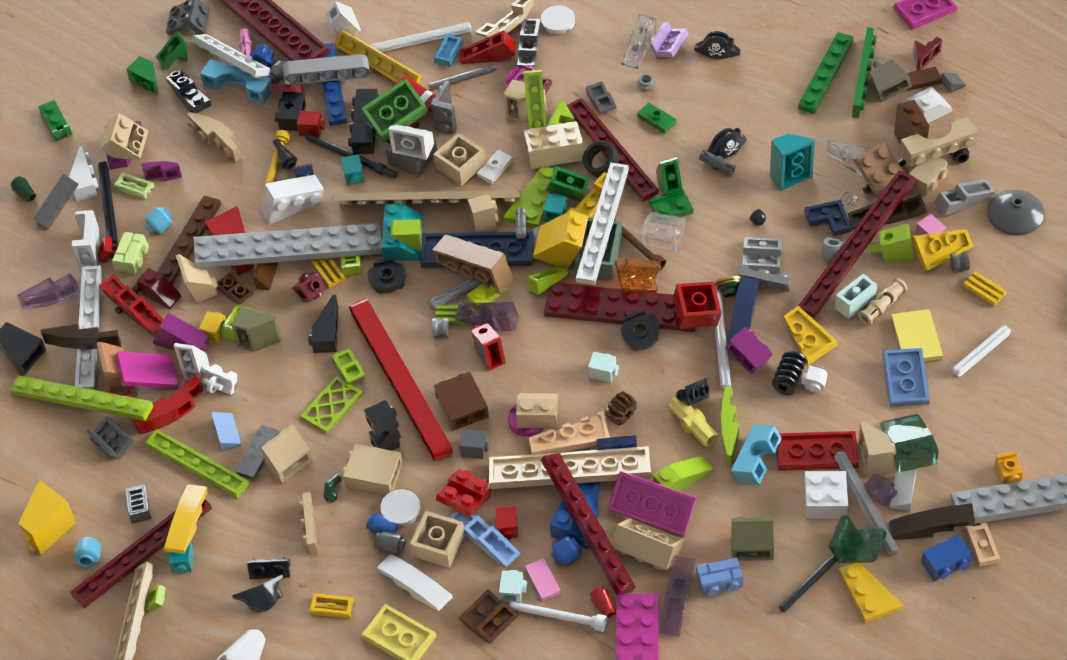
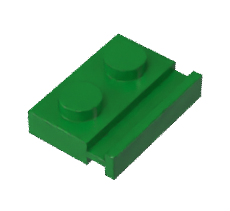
M684 189L649 200V205L652 207V211L659 224L693 214V207L687 195H685Z

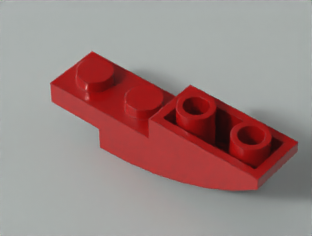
M194 376L176 393H173L168 400L161 397L153 402L154 407L146 421L137 419L134 421L137 432L141 435L161 429L189 413L195 408L194 399L204 391L201 379Z

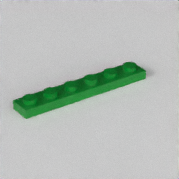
M867 27L853 102L852 117L859 118L860 111H864L865 100L862 99L867 96L868 87H865V84H869L870 74H867V71H871L872 61L869 60L874 57L875 48H872V46L876 45L877 35H874V28Z
M841 32L836 33L798 103V109L813 114L816 113L854 41V36Z

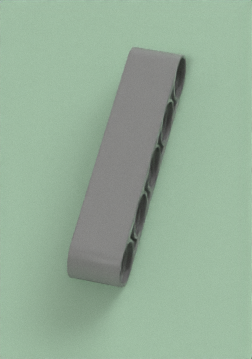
M361 54L288 61L282 67L284 81L289 85L365 78L370 74L368 57Z

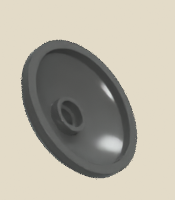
M1014 189L996 194L990 200L987 210L988 218L992 225L1010 235H1025L1037 230L1041 226L1045 214L1044 207L1037 197L1029 192Z

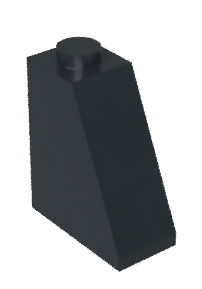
M8 322L0 327V348L19 375L25 376L46 351L42 338Z

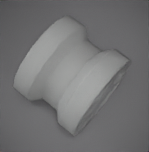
M438 318L432 319L433 337L438 335L449 336V318H444L443 320Z

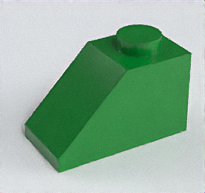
M675 157L659 162L656 175L658 186L665 195L682 191L678 158Z

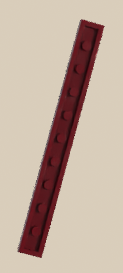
M898 170L798 305L809 316L813 318L817 316L914 184V176Z

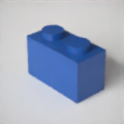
M956 535L922 551L921 563L931 578L936 581L940 578H947L952 572L967 568L970 564L972 553L959 535Z

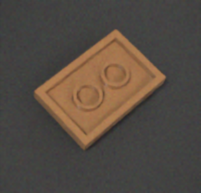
M885 141L853 160L876 198L880 196L898 170L904 172Z

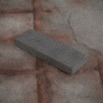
M63 174L33 219L49 229L79 184Z
M261 425L236 469V474L250 480H255L265 462L261 447L267 441L276 437L280 431Z

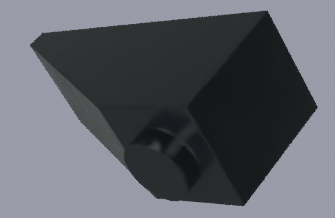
M332 295L313 324L312 334L308 335L309 346H312L314 353L337 352L339 306L336 295Z

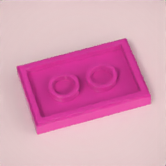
M902 0L895 3L893 7L912 30L957 11V6L952 0Z
M117 351L115 357L122 386L178 388L179 382L172 355Z

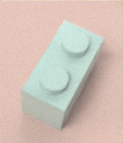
M862 274L836 294L835 309L847 319H850L876 298L877 284Z

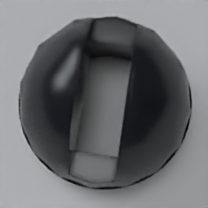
M757 209L751 214L750 221L755 225H762L766 221V216L763 211Z

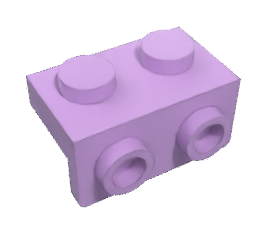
M664 22L650 43L656 58L674 57L688 36V32L686 29H671L669 23Z

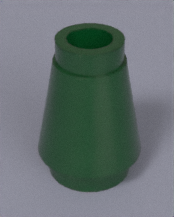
M18 176L11 182L12 191L28 202L36 198V193L26 178Z

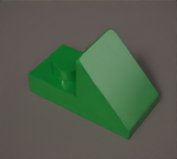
M177 31L156 56L162 67L166 69L172 65L177 57L188 60L186 41Z

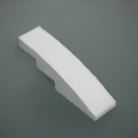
M392 554L377 567L381 574L393 579L394 583L408 591L412 598L437 611H440L453 597L452 594L427 575Z

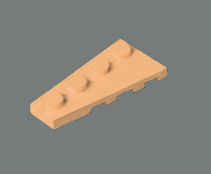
M600 411L597 413V416L592 418L588 416L581 418V422L572 425L567 423L562 425V428L554 431L551 429L529 437L531 454L560 453L611 444L604 412Z

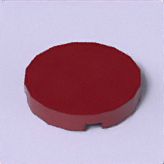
M270 84L269 91L304 93V86Z

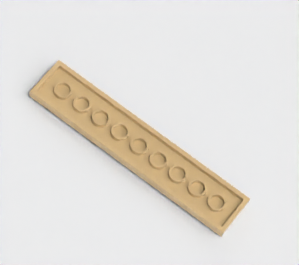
M520 191L334 193V201H339V205H352V201H357V204L360 205L371 204V201H375V204H389L390 200H394V204H407V200H412L414 204H423L425 200H430V203H443V200L449 199V203H462L461 199H467L468 202V199L490 194L491 200H495V202L504 198V202H515L516 198H520Z

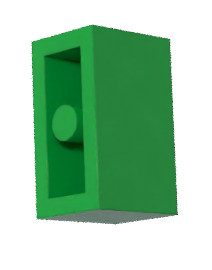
M555 166L546 190L581 202L586 193L590 178Z

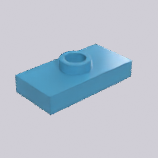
M446 34L434 57V63L451 67L463 43V39Z

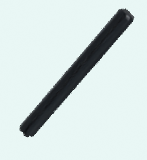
M103 161L98 163L106 234L108 237H112V244L118 245L109 169L107 162Z

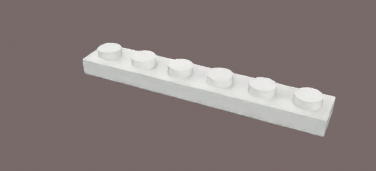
M208 34L193 35L192 42L199 45V48L206 49L210 54L219 56L221 60L230 62V65L239 67L241 71L248 72L252 77L261 78L262 76L269 75L270 68Z

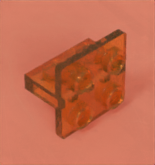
M616 259L615 266L621 290L657 292L655 278L661 269L660 261Z

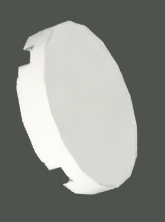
M565 6L549 7L541 15V26L551 34H564L567 30H571L575 24L573 11Z
M404 489L388 493L380 505L382 517L398 527L414 523L421 512L420 500L416 494Z

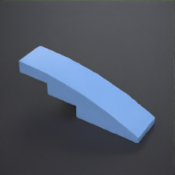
M455 511L449 517L463 522L465 536L505 568L520 556L521 553L493 526L490 527L478 515L475 516L473 514L468 517Z

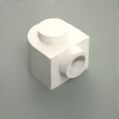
M809 366L808 372L803 373L801 384H805L804 389L811 392L823 391L828 374L821 368Z

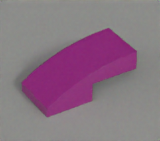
M156 161L141 164L145 180L163 177L164 181H169L182 177L179 164L176 162Z

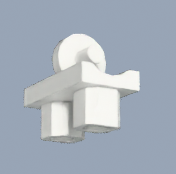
M205 365L202 367V383L207 385L208 392L214 393L216 390H219L229 395L234 393L237 373L232 371L227 374L223 373L222 368L218 365H213L212 367Z

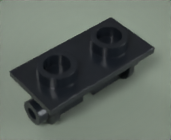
M707 378L685 386V389L678 390L676 398L679 401H687V406L709 398Z
M283 557L272 560L253 559L248 561L249 579L276 578L280 575H283V578L290 577V559Z

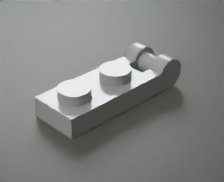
M745 264L738 267L740 277L760 279L759 284L790 291L791 279L785 274H770L769 271L764 269L756 271L749 269Z

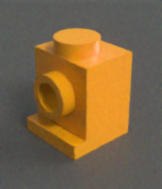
M1016 450L997 454L994 467L1001 484L1022 481L1023 470L1017 458Z

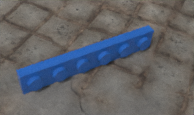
M334 43L325 44L330 52L322 58L336 57ZM340 80L322 82L329 125L346 124L347 119Z

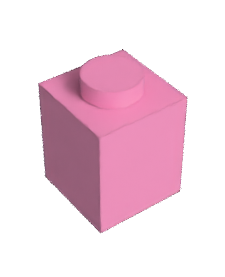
M930 214L917 223L916 236L945 232L947 227Z

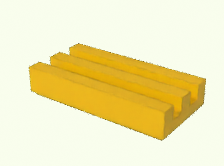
M332 258L311 260L312 266L329 288L345 281L344 274ZM325 261L328 262V264L331 266V268H332V269L334 270V272L337 274V276L339 277V279L335 276V274L332 272V270L329 268V266L326 264ZM321 263V265L333 279V282L329 280V278L326 276V274L323 272V270L320 268L318 264Z
M976 271L968 278V281L963 283L964 288L993 306L1006 295V290Z
M313 593L309 613L310 615L351 619L352 606L355 601L352 597ZM316 601L333 602V603H318V602H316ZM335 603L348 604V606L335 605Z

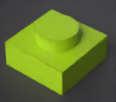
M157 585L148 590L149 595L145 601L144 609L152 612L161 607L165 601L164 594L166 588Z

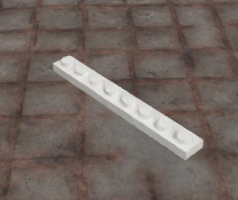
M610 163L577 272L576 282L591 285L596 283L629 171V165Z
M101 265L82 267L79 309L80 329L98 327L99 329ZM77 349L76 387L95 390L98 349Z

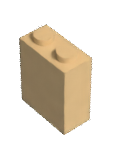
M355 444L353 450L349 451L347 467H344L341 477L344 479L345 487L383 495L392 492L402 466L401 452Z

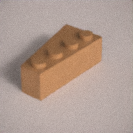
M446 234L432 249L438 263L457 273L460 270L471 280L473 278L482 282L481 285L486 288L492 286L496 289L495 292L500 295L514 280L506 256L500 251L488 249L485 246H479L470 241L467 242Z

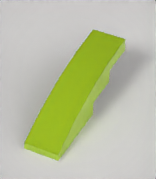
M725 387L721 411L722 447L727 466L732 464L740 434V423L735 422L736 405L731 404L733 400V388Z

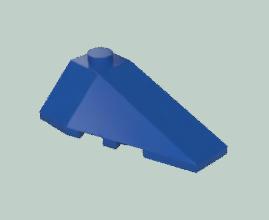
M600 482L577 483L597 518ZM562 500L550 522L551 537L561 539L564 536L574 537L580 547L589 550L585 538Z

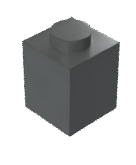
M463 429L459 443L460 455L484 459L485 452H488L490 448V440H487L486 431Z

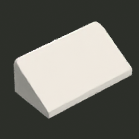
M916 470L895 473L890 508L910 512Z

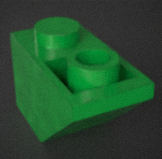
M139 56L126 68L128 79L131 83L157 94L158 85L153 62Z

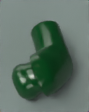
M339 474L333 475L325 482L323 497L326 501L335 502L338 498L334 488L342 481Z

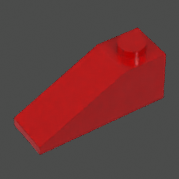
M503 30L460 49V63L472 64L503 61L515 55V41Z

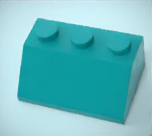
M787 133L771 140L770 177L780 191L813 177L814 139Z
M385 204L382 235L383 259L420 261L421 251L419 252L390 236L391 222L393 220L420 219L423 234V214L405 204Z

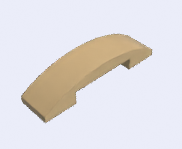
M516 0L511 4L512 12L495 25L486 23L475 32L476 35L487 38L503 30L506 33L510 32L525 19L535 0Z

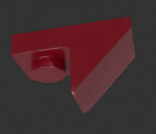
M936 36L926 46L916 40L914 41L913 55L917 71L922 70L941 52V38Z

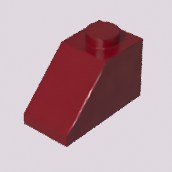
M150 268L137 280L142 295L169 309L182 297L179 291L162 274Z

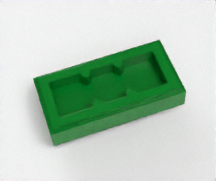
M649 102L637 113L638 118L663 133L669 131L676 124V118Z

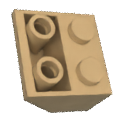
M512 79L503 94L505 117L519 123H524L528 121L525 83ZM543 89V91H544V102H545V113L547 114L545 89Z
M118 113L107 122L99 149L113 158L139 160L148 130Z
M292 424L261 447L267 470L281 483L312 461L310 449Z

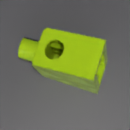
M909 224L880 231V241L869 244L871 254L882 253L885 262L915 260Z

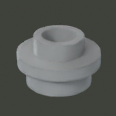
M642 74L637 81V85L642 90H650L655 86V80L650 74Z

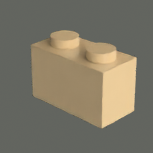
M939 157L917 165L909 173L915 177V182L912 185L914 187L913 190L924 196H927L930 191H934L938 182L947 176L948 161Z
M490 194L468 199L470 221L474 232L497 231L496 223H499V219L495 211H498L495 200H491Z

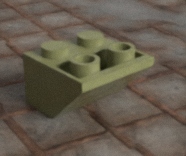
M241 307L231 324L237 347L255 352L281 341L276 317L269 313L265 314L252 308Z
M773 517L731 518L732 558H737L738 561L773 560Z

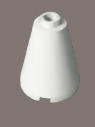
M248 630L216 660H260L265 644L262 632L259 630Z

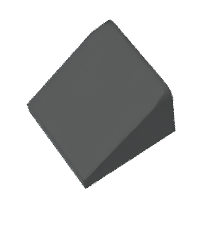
M943 72L941 75L942 83L950 93L966 86L957 73Z

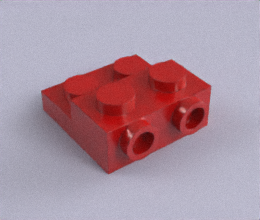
M458 469L448 478L447 485L436 494V501L470 517L491 498L492 489H490L487 479H479L473 476L469 470L463 471Z

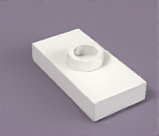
M497 150L477 172V177L493 184L513 162V157Z

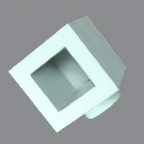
M593 352L588 365L589 378L611 383L613 376H617L619 365H616V357L610 354Z
M516 570L502 571L499 588L500 601L521 603L522 593H526L527 581L523 579V572Z

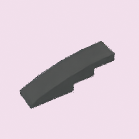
M524 19L522 22L517 62L519 69L524 68V65L536 66L540 19Z

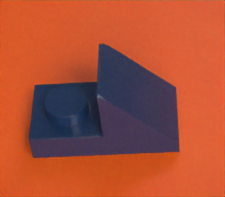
M312 163L294 167L296 178L314 175Z

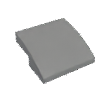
M745 237L742 264L756 271L764 269L770 273H780L782 239Z

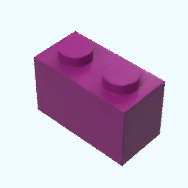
M747 327L735 335L725 347L751 375L766 364L773 355L769 347L762 344L757 339L756 334Z

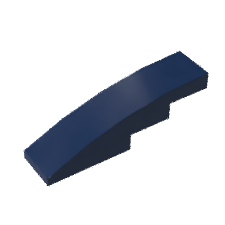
M740 278L727 344L743 328L747 327L751 330L760 279Z

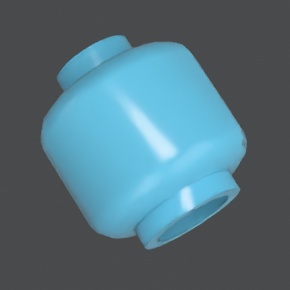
M156 207L145 217L147 222L145 227L152 234L154 232L162 234L172 225L171 219L173 217L164 207Z
M81 538L75 545L73 558L82 567L94 566L100 560L102 546L94 538Z

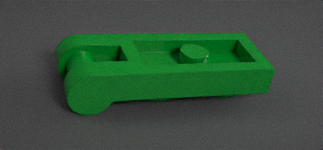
M55 100L38 106L56 141L60 140L62 136L72 135L70 126L67 124Z

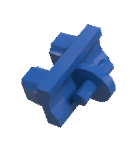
M258 43L256 51H250L249 55L253 60L266 67H271L275 63L273 61L275 53L269 50L270 47L268 45Z

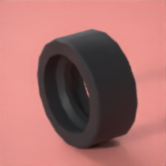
M597 141L586 148L582 162L588 172L595 177H600L604 172L608 173L610 163L618 164L619 155L616 149L609 143ZM607 150L609 152L607 162L599 168H594L592 162L596 154Z

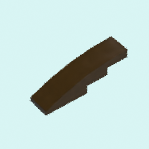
M921 194L904 201L902 199L884 225L927 213L928 211ZM874 203L847 213L853 230Z
M79 324L40 329L45 344L74 349H98L97 343L103 342L121 347V339L117 330L100 332L98 327L80 329Z
M970 503L908 514L890 520L889 523L892 538L894 540L933 537V533L954 531V527L975 525L973 504Z

